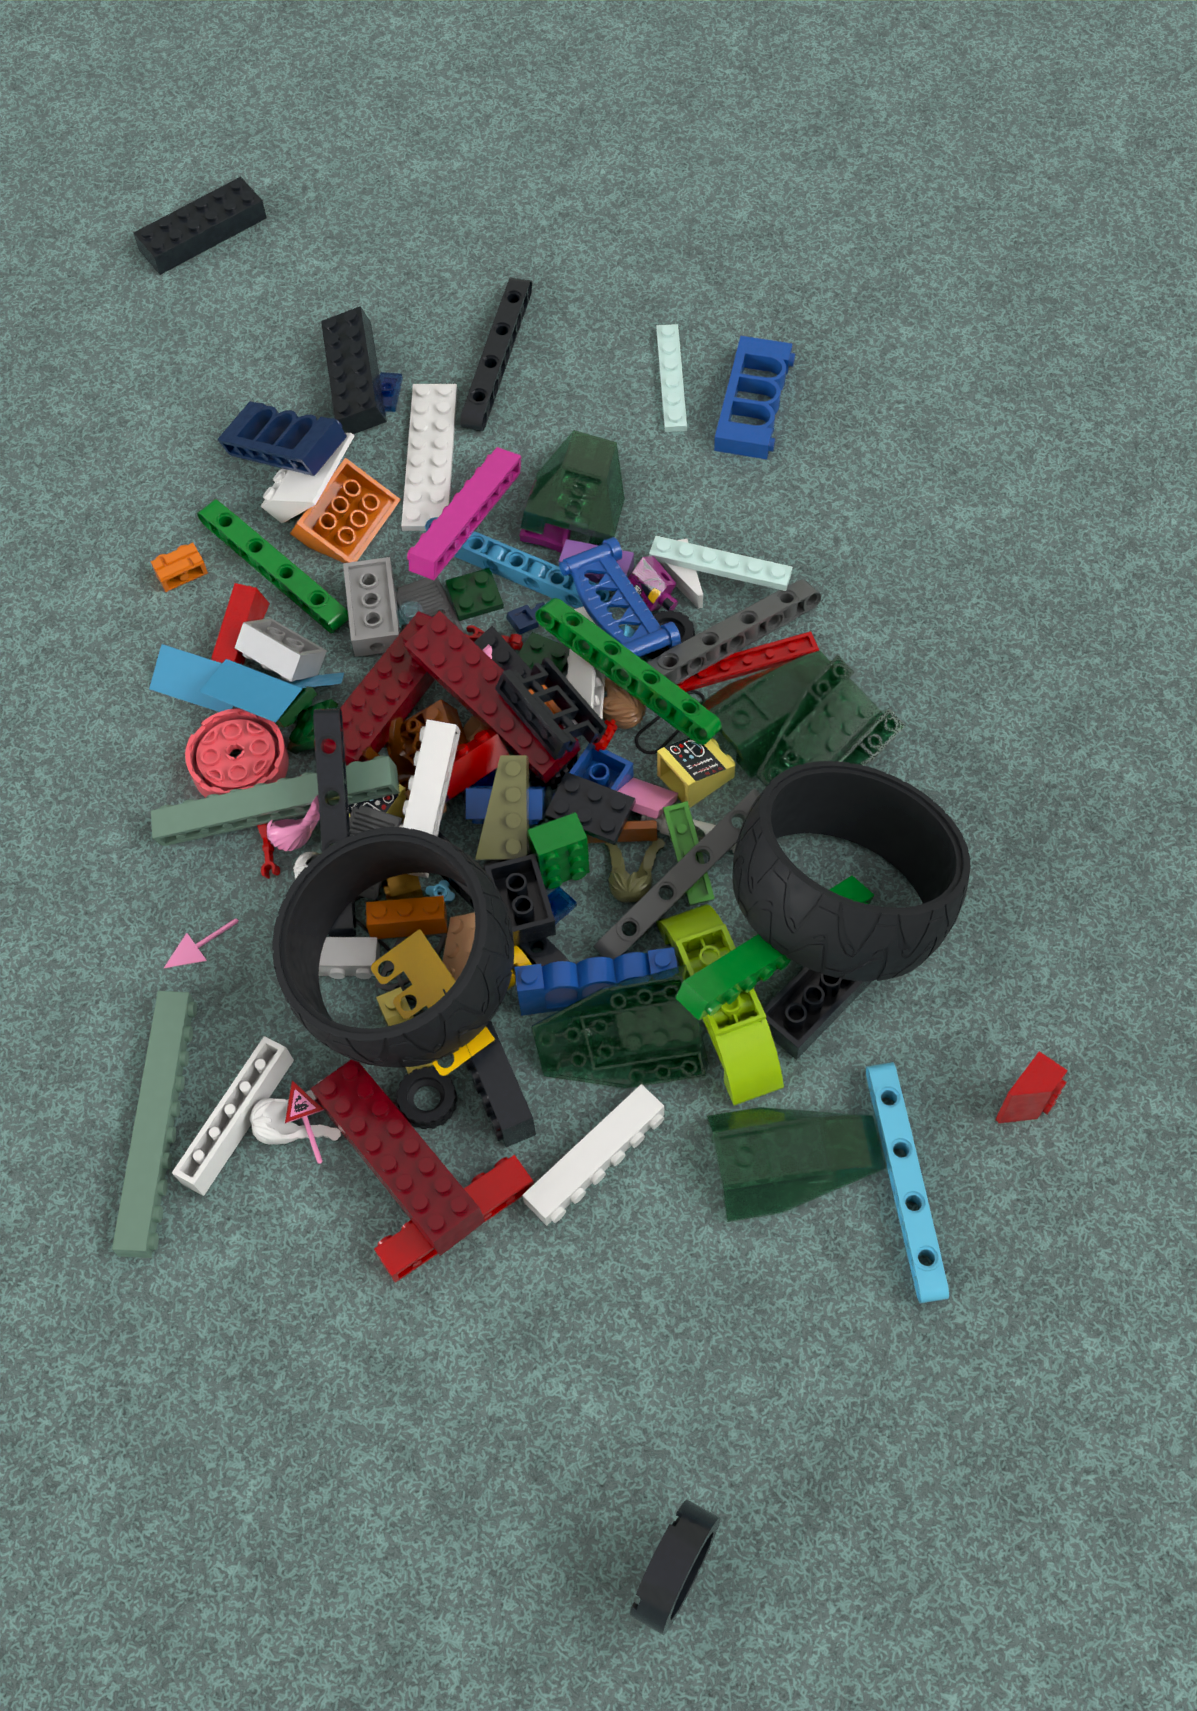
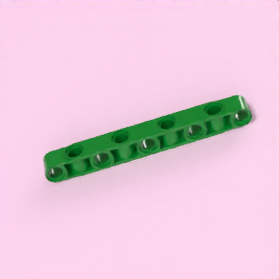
M214 499L197 513L199 520L207 529L329 633H334L349 620L348 611L337 600L217 499Z
M553 598L536 611L535 617L541 627L694 742L704 745L721 730V721L716 715L562 600Z

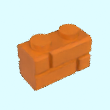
M194 543L181 545L177 550L168 554H161L155 560L150 561L165 592L208 574L205 563Z

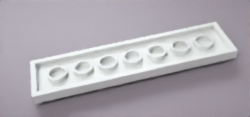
M413 384L402 531H426V522L431 518L439 517L444 507L450 504L457 384Z

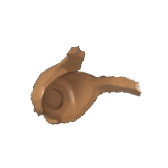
M605 677L604 691H607L608 696L603 701L602 718L608 721L614 719L616 721L615 725L621 729L635 727L643 720L646 706L612 680Z

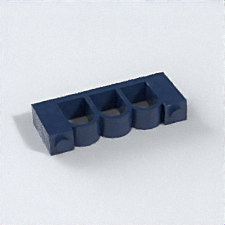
M249 401L217 440L231 456L315 476L347 435L342 429V424L335 418L320 417L317 419L312 414L298 417L296 412L292 410L279 413L273 406Z

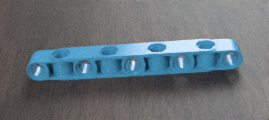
M438 517L431 518L426 522V532L430 528L433 520L437 519ZM474 531L454 555V557L482 569L490 567L491 572L550 598H558L576 609L583 607L572 575L564 576L559 566ZM589 581L591 585H597V583ZM596 591V594L601 596L600 600L602 602L610 601L609 591Z

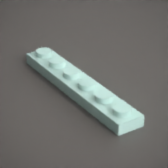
M678 324L656 325L665 432L687 431Z
M655 536L649 556H654L658 562L783 591L787 590L793 568L783 564L660 536Z

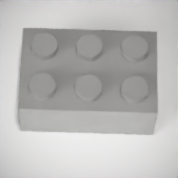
M271 618L243 622L235 645V649L242 652L245 658L256 660L261 663L264 669L275 671L280 674L281 679L288 682L317 676L327 652L324 648Z

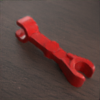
M468 625L466 628L467 632H473L474 634L465 635L475 642L484 631L474 625ZM501 635L513 649H522L521 635Z
M268 823L257 825L263 839L262 849L265 855V863L261 867V874L269 879V871L272 869V873L278 876L280 874V867L274 863V846L268 840Z

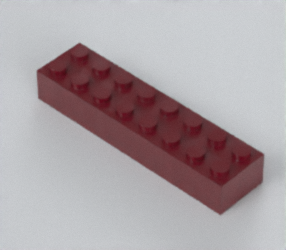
M418 611L341 706L346 766L355 761H369L363 756L362 752L366 750V747L371 746L373 751L379 753L389 740L391 721L398 717H401L404 721L435 681L409 655L404 645L432 618L431 616ZM327 739L324 743V749L327 753L331 754L336 749V743L332 739Z
M441 611L433 616L404 644L409 655L487 729L497 733L503 744L514 755L529 756V769L545 784L581 750L579 741L575 738L577 742L572 751H565L562 758L554 760L495 690L504 670ZM558 725L562 730L565 729L562 725Z
M352 1059L310 1088L318 1104L324 1109L325 1113L439 1256L443 1255L485 1222L479 1206L360 1062Z

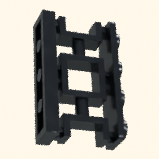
M548 657L542 660L541 665L539 662L535 663L530 673L531 676L524 679L517 670L511 671L509 669L502 672L495 690L554 760L562 758L565 751L571 752L577 742L575 738L581 735L590 744L600 742L607 729V725ZM532 689L534 694H531L528 690ZM553 700L561 709V712L553 714L545 702ZM571 720H575L578 724L575 725ZM558 725H562L565 729L562 730Z

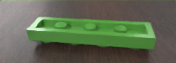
M688 801L663 807L677 863L699 842ZM702 852L695 854L696 861L700 864H705ZM708 872L686 892L689 906L715 899Z

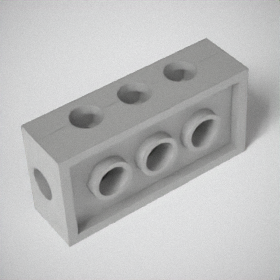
M390 557L343 563L350 636L355 657L385 653L400 634L394 575Z

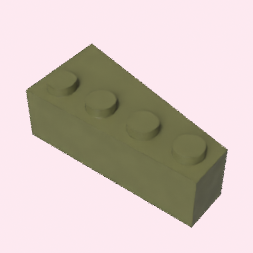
M500 756L475 860L515 859L529 855L527 832L529 829V756Z

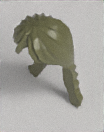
M657 838V841H653L652 845L645 852L639 871L633 872L631 875L625 870L624 859L617 844L605 843L612 859L611 865L613 867L608 877V885L614 898L620 902H638L650 890L653 883L652 867L656 860V854L664 848L665 842L663 839Z

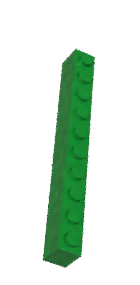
M853 875L829 889L845 898L868 905L874 897V894ZM757 934L684 980L676 999L699 1021L708 1014L713 1016L723 1004L734 1002L743 991L746 993L751 991L760 980L763 982L768 980L777 969L783 970L786 968L791 959L778 952L771 944H768Z

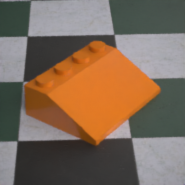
M345 458L333 473L316 505L305 511L290 534L307 547L342 563L356 562L401 499Z

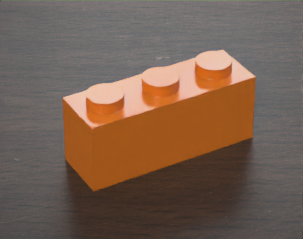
M444 895L366 902V925L370 937H377V939L407 937L419 929L424 935L447 933V909Z

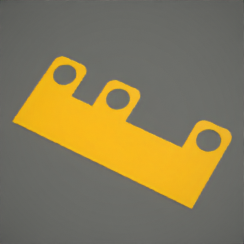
M420 929L371 965V971L381 984H387L403 971L411 981L412 985L393 1000L394 1006L404 1019L410 1018L425 1006L428 1009L445 995L443 989L447 993L456 982ZM383 961H391L394 965L393 973L387 977H383L378 973V967ZM406 995H413L417 999L416 1007L411 1011L403 1010L400 1005L402 998ZM485 1026L467 1046L460 1047L458 1051L453 1053L454 1062L450 1067H441L438 1064V1060L432 1062L440 1075L445 1076L493 1042L495 1038Z

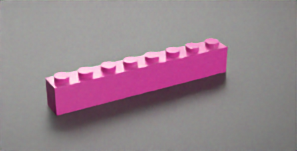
M496 447L492 454L487 455L482 466L477 467L472 478L467 480L462 490L454 495L452 502L444 507L442 514L433 520L430 528L420 536L417 544L409 549L407 554L409 571L432 580L437 578L519 476L521 471V455Z

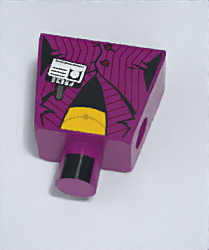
M654 556L642 557L629 576V581L650 611H657L661 606L667 611L674 610L678 601L670 593L675 588L676 582Z

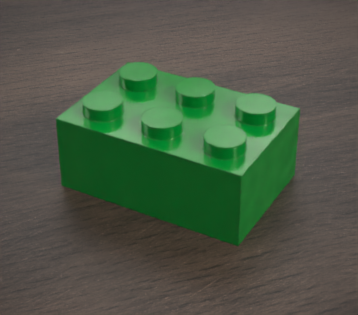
M576 812L527 830L530 854L535 853L545 889H555L565 881L571 879L580 880L587 873H590L587 836Z

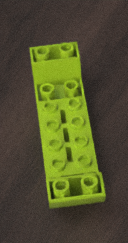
M708 904L656 922L665 945L671 944L674 947L676 958L685 979L736 948L726 925L722 922L717 912ZM754 988L748 993L745 991L740 993L731 1004H723L713 1016L708 1014L702 1018L724 1068V1084L733 1106L784 1088L776 1047L766 1015Z

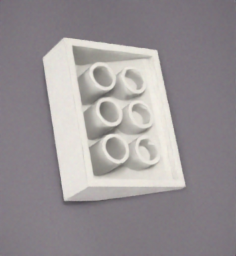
M345 433L347 435L345 440L315 476L287 469L279 470L273 478V481H275L274 485L269 487L263 495L265 500L261 507L279 522L284 523L316 505L353 440L354 435L352 433Z

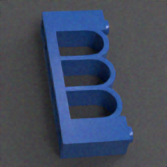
M740 336L715 434L714 451L767 459L769 451H774L776 438H772V434L774 432L775 414L780 407L781 390L785 385L789 366L793 367L795 362V353H792V343ZM744 368L772 372L777 376L766 378L743 374ZM738 391L766 395L772 399L756 401L737 398ZM732 415L761 419L766 423L763 425H749L731 422Z
M674 947L648 950V954L642 952L627 953L615 959L592 957L584 959L577 964L560 961L544 966L534 964L515 967L521 1016L676 997L678 991V969Z

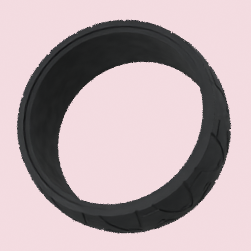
M839 761L809 762L791 767L773 778L751 806L741 826L734 850L733 891L739 908L751 927L762 939L771 944L778 952L786 955L787 958L816 972H822V974L836 978L840 977V979L852 981L888 980L905 975L920 966L942 944L956 923L967 893L971 869L970 855L967 844L963 839L964 837L951 817L936 802H933L930 797L911 784L903 782L893 775L886 774V772L864 765ZM812 833L834 836L861 845L896 867L912 884L922 904L902 908L879 907L838 895L819 885L799 870L783 852L777 842V838L792 834Z
M383 827L356 833L357 835H351L338 841L324 850L322 854L316 856L308 864V867H305L290 886L285 895L286 898L283 899L278 911L279 916L276 918L273 932L272 950H274V953L272 955L276 977L293 1014L317 1040L321 1041L322 1044L328 1046L331 1050L354 1061L380 1067L406 1068L432 1063L458 1051V1048L465 1046L485 1028L488 1021H491L499 1009V1004L501 1005L506 995L514 963V939L511 920L507 914L508 910L496 885L487 872L473 858L451 842L424 831L404 827ZM402 874H438L467 886L475 911L474 940L467 963L449 991L423 1013L396 1025L382 1028H356L334 1022L327 1012L322 999L319 984V964L326 937L333 923L345 907L369 887Z

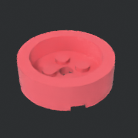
M240 708L224 710L208 717L201 723L202 726L194 735L191 734L185 752L186 765L196 788L205 798L211 794L221 795L230 793L233 789L252 788L259 783H274L278 779L285 778L288 771V751L281 731L275 722ZM235 749L242 750L241 754L237 756L236 759L235 757L229 756V754Z

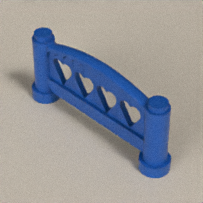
M615 537L604 540L602 545L565 558L563 562L559 563L561 573L564 576L572 575L578 596L593 622L638 657L666 646L671 648L681 643L680 633L673 622L659 625L616 562L622 559V550ZM586 573L604 574L597 585H591L589 578H586L584 575ZM607 590L616 591V593L609 602H602L600 600L601 596L596 594V591ZM609 607L628 608L619 620L613 619L612 613L607 610ZM627 624L638 625L639 627L633 636L626 637L623 634L624 630L618 626Z

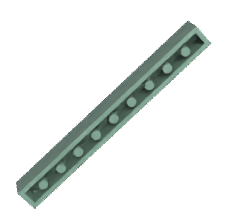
M377 756L365 762L355 761L346 766L349 805L400 793L397 765L389 756ZM307 772L303 773L300 777L291 779L281 778L274 783H259L252 788L233 789L230 793L221 795L211 794L204 799L185 800L182 804L163 805L160 809L151 811L152 838L160 845L168 846L266 824L271 820L275 822L306 815L312 801L318 795L317 773ZM331 790L327 795L330 804L336 805L339 802L340 797L336 791Z
M158 991L112 1246V1250L118 1257L152 1258L153 1250H156L158 1247L159 1236L156 1233L157 1223H161L163 1218V1207L160 1206L161 1198L166 1195L168 1188L165 1174L166 1169H170L172 1164V1154L169 1151L171 1143H174L176 1140L174 1121L175 1117L180 1115L181 1105L178 1097L179 1092H183L185 1086V1078L182 1076L183 1067H187L189 1062V1052L186 1049L187 1043L191 1042L193 1038V1027L190 1026L191 1019L196 1017L197 1003L194 1002L189 992Z

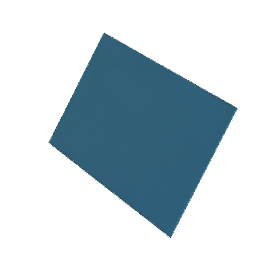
M161 644L149 687L150 690L218 712L233 708L230 704L199 692L222 663Z
M225 659L199 692L276 723L302 688Z

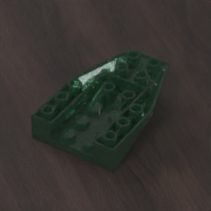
M573 430L536 474L524 509L520 528L543 534L547 523L589 535L588 544L598 546L602 545L604 540L615 537L625 500L617 442Z
M686 965L603 987L533 1024L531 1028L543 1075L621 1088L639 1087L641 1084L646 1086L706 1076L709 1062L700 1023L676 999L683 981L689 978Z

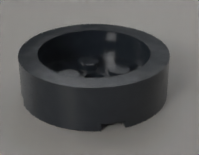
M685 1500L676 1513L678 1518L676 1521L674 1520L672 1525L669 1524L636 1592V1595L641 1599L639 1605L634 1602L630 1609L631 1617L662 1635H665L682 1608L707 1557L720 1524V1517L689 1500Z

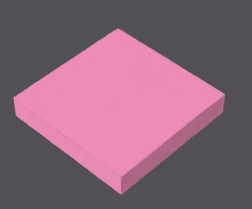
M632 778L618 790V792L635 798L636 803L632 811L654 819L659 818L663 814V807L673 805L678 797L676 792L636 778Z

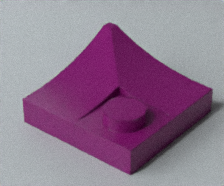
M532 501L519 534L520 541L541 545L562 553L566 539H570L577 513L576 506Z

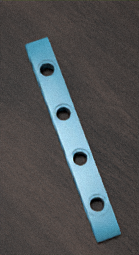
M890 1062L866 1066L867 1083L919 1303L949 1299L948 1283L895 1064ZM890 1098L894 1104L886 1105L881 1099ZM901 1149L907 1156L898 1157L894 1154L893 1150ZM909 1201L915 1202L919 1210H909L905 1203ZM921 1255L929 1257L932 1265H922L918 1257Z

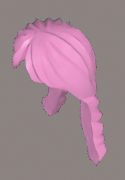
M318 795L312 801L311 807L304 818L298 820L284 819L273 823V820L268 823L267 836L274 847H278L279 850L293 851L307 843L320 820Z

